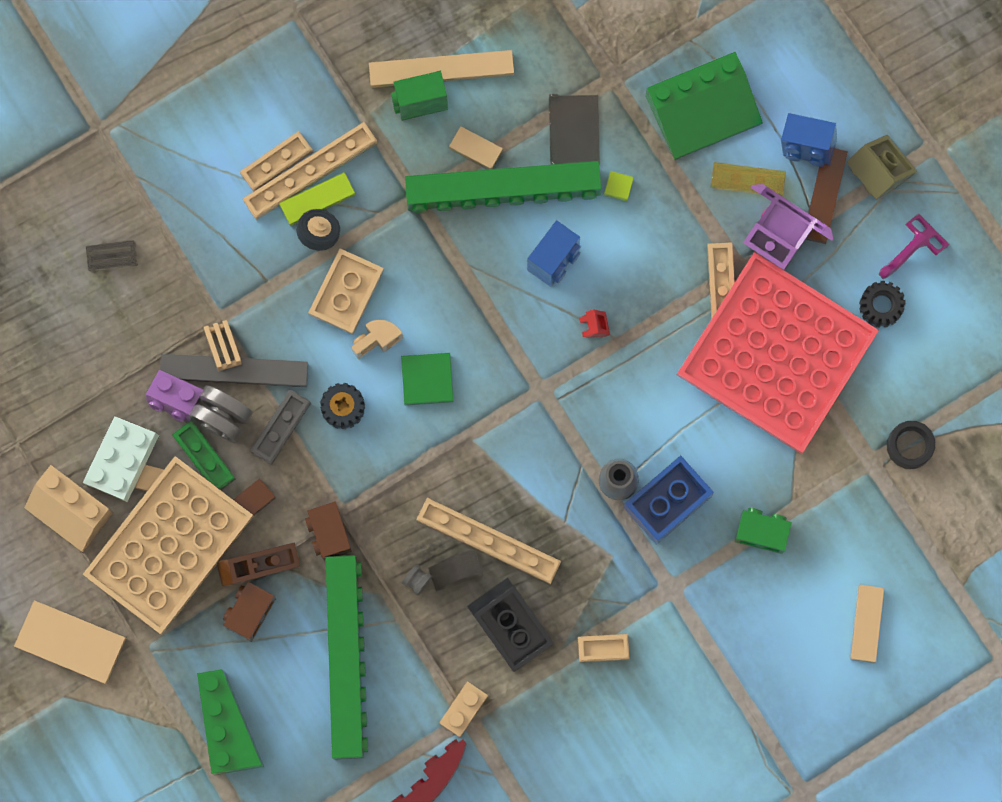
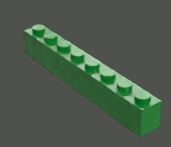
M599 161L405 176L408 211L413 210L414 213L427 212V209L435 208L438 211H449L451 207L473 209L476 205L498 207L500 203H509L510 205L517 206L524 204V201H534L536 204L548 202L549 199L567 202L575 197L591 200L601 195Z
M356 556L326 557L333 760L364 758V752H368V737H363V727H367V712H362V702H366V687H361V677L366 676L365 662L360 661V652H365L364 637H360L359 627H364L363 612H359L358 603L363 602V588L358 587V577H362V563L357 562Z

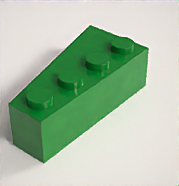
M220 669L197 673L211 774L220 775L264 767L225 671Z

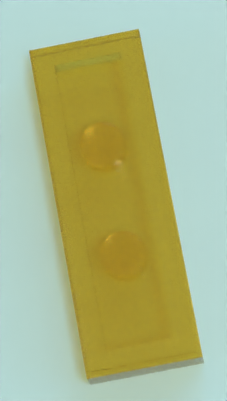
M714 162L710 187L759 194L750 187L752 185L764 184L777 194L783 196L786 171Z

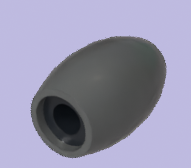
M611 460L600 471V489L610 499H627L634 494L638 487L639 475L637 469L627 460ZM615 478H621L623 481H616Z

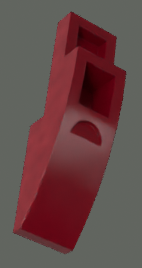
M455 739L444 748L447 751L440 757L434 755L424 763L426 768L423 771L429 779L424 781L421 778L410 787L413 790L406 797L401 794L392 802H433L443 792L457 771L466 749V742L463 739L460 742Z

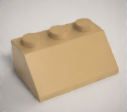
M52 465L48 467L37 481L24 507L81 552H84L113 515L109 508Z

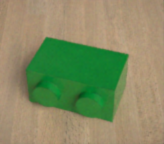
M748 508V511L743 510L735 542L783 554L786 549L792 522L786 521L787 517L778 514H772V517L762 515L763 511L755 508Z

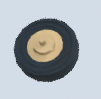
M312 209L300 217L296 232L298 239L304 246L312 250L323 251L333 247L338 241L340 225L335 216L328 211Z

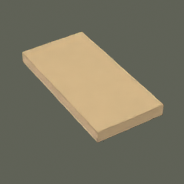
M34 600L14 647L107 685L126 638Z

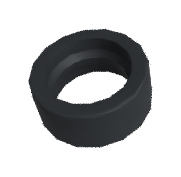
M905 421L898 424L892 430L887 440V452L890 459L897 466L904 469H916L923 466L930 460L935 451V437L932 431L925 424L918 421ZM906 431H915L925 440V451L916 459L903 457L897 449L898 437Z

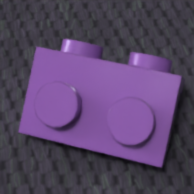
M159 370L146 393V400L149 407L158 412L163 410L170 413L171 417L177 421L184 422L185 420L190 422L192 419L188 415L193 406L198 405L203 389Z

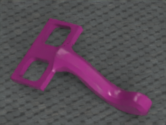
M918 214L905 224L915 234L913 240L889 264L885 265L878 275L882 279L888 278L920 247L927 246L935 255H938L950 244ZM918 220L926 230L920 232L912 222ZM932 237L936 238L943 247L936 249L929 239Z

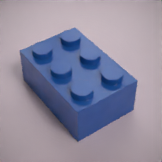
M680 455L624 504V509L657 545L713 496L714 492Z

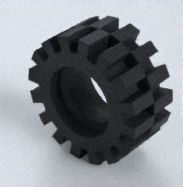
M880 281V283L874 282L866 288L859 302L860 313H863V319L868 320V324L872 325L873 323L876 324L875 327L880 328V326H884L885 328L899 320L904 312L906 300L903 299L904 293H900L898 286H892L893 283L890 281L888 284L885 281ZM877 296H886L890 299L892 307L890 311L880 313L875 310L873 300Z

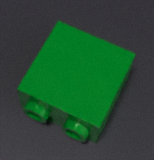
M441 70L393 81L395 92L391 93L395 114L400 113L402 121L448 110L447 93Z

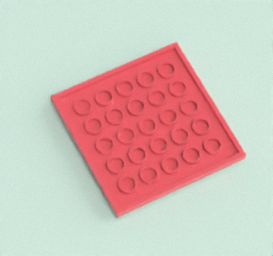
M754 252L676 375L802 454L879 330Z

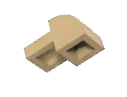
M374 320L365 324L369 334H362L353 341L354 345L351 348L355 356L360 359L376 346H379L383 352L387 351L403 339V334L395 324L389 321Z

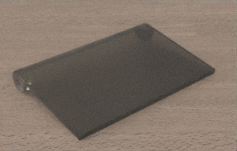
M550 94V165L599 161L600 165L598 95L558 96V94Z

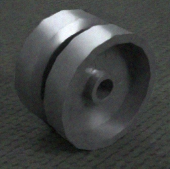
M205 386L200 394V398L208 407L201 404L194 405L188 416L209 432L236 443L242 431L233 421L240 424L247 423L253 414L252 410L226 393L214 387Z

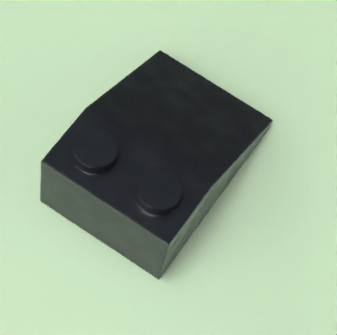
M508 577L467 606L513 672L554 644Z

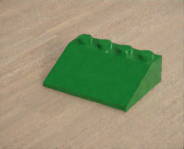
M736 52L647 87L646 99L674 160L763 124L746 73Z

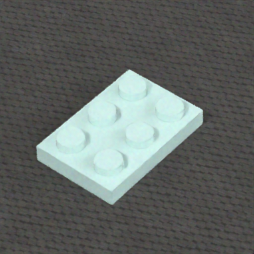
M114 417L83 483L128 502L159 435Z

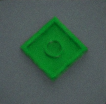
M450 353L401 356L405 406L453 402Z

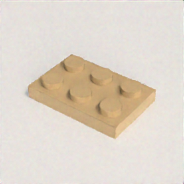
M339 249L308 314L353 335L384 272V268L343 249Z

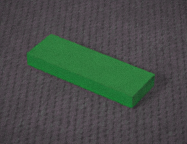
M192 420L172 434L202 476L219 490L224 489L236 480Z

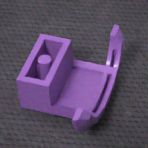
M764 184L752 185L750 187L772 202L758 223L756 222L743 243L783 270H786L812 229H815L831 241L833 240L830 227Z

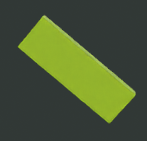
M344 172L279 204L289 225L292 226L298 223V220L305 212L312 209L326 210L355 196V192Z

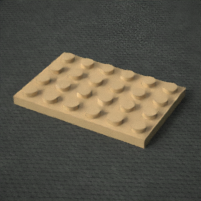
M175 456L83 575L159 634L163 635L254 516Z

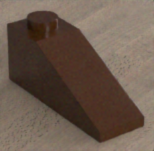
M294 542L218 561L217 567L222 586L297 568L300 567V562Z

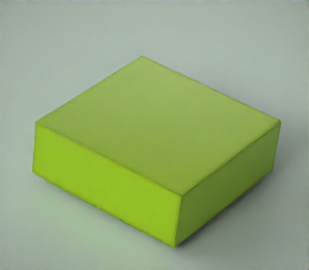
M610 171L604 196L627 202L634 177Z

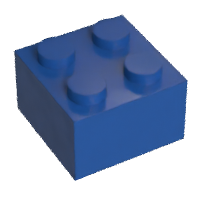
M788 113L781 138L783 156H786L791 161H810L812 165L823 167L824 164L830 165L837 142L836 123Z
M556 220L527 258V271L550 287L554 282L559 283L566 274L565 269L569 262L573 264L581 253L579 252L581 248L580 236Z

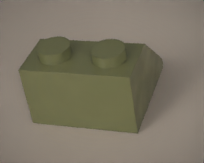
M888 134L865 144L846 162L850 166L852 173L866 186L867 192L874 196L875 199L887 195L917 172Z

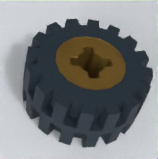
M337 383L333 387L330 386L323 393L320 408L324 419L329 425L337 429H346L347 427H354V424H358L361 421L360 419L364 415L365 402L361 392L355 386H350L348 383Z

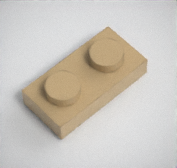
M467 681L439 724L458 737H461L488 695Z

